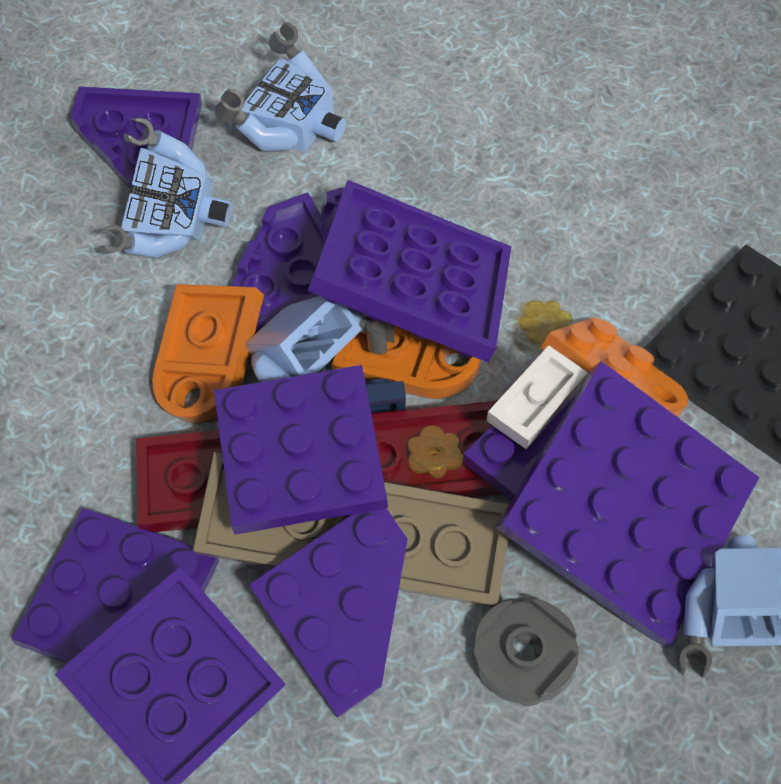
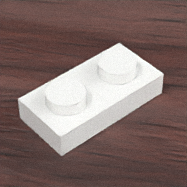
M548 345L488 411L487 422L527 450L578 392L588 372Z

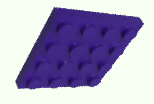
M347 180L308 291L320 295L328 302L340 303L365 313L376 321H385L410 331L419 338L433 340L455 349L464 356L475 357L489 363L497 346L512 246Z
M600 361L590 370L495 528L651 640L666 646L671 645L684 620L688 590L703 569L712 567L714 553L722 549L759 476L604 362Z

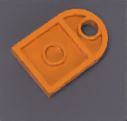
M176 284L152 378L155 398L165 411L188 423H202L217 417L214 390L242 385L250 355L246 344L255 335L264 294L256 287ZM195 388H200L198 401L193 406L185 408V399L188 393Z
M393 325L395 342L386 341L387 352L385 354L370 352L367 334L359 332L335 355L332 362V370L362 365L365 383L375 379H389L392 382L404 381L405 393L430 399L447 398L462 392L475 380L481 366V360L475 357H468L470 361L464 366L455 367L449 365L445 358L451 354L458 353L455 349L430 339L419 338L410 331Z
M592 317L549 332L541 346L543 350L549 345L587 371L588 374L594 365L600 361L604 362L678 418L686 408L688 397L683 387L652 365L654 357L647 350L631 345L617 335L618 331L611 323Z

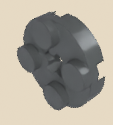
M531 598L530 603L522 601L513 603V600L504 601L490 609L477 627L473 654L474 664L482 682L494 694L509 702L520 703L523 706H534L540 702L553 699L570 684L578 664L577 635L570 619L560 609L546 601ZM517 641L522 645H526L530 641L536 643L535 655L537 659L522 661L516 658L517 650L513 644Z

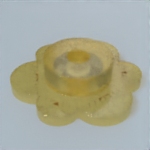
M533 300L525 305V315L520 318L519 325L523 330L528 331V338L531 342L543 344L549 332L572 325L573 318L569 312L560 310V304L557 301L550 300L544 304L541 301Z
M437 426L425 427L421 431L420 437H413L408 442V449L412 453L409 457L410 468L420 474L429 471V474L434 478L443 477L446 474V469L454 470L459 468L463 462V454L457 448L459 444L458 437L453 433L444 435L443 430Z

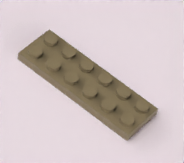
M214 452L193 552L203 556L274 568L350 515L234 535L230 520L222 453ZM384 482L388 502L387 510L408 538L399 591L487 607L498 605L508 536L495 527L509 504Z

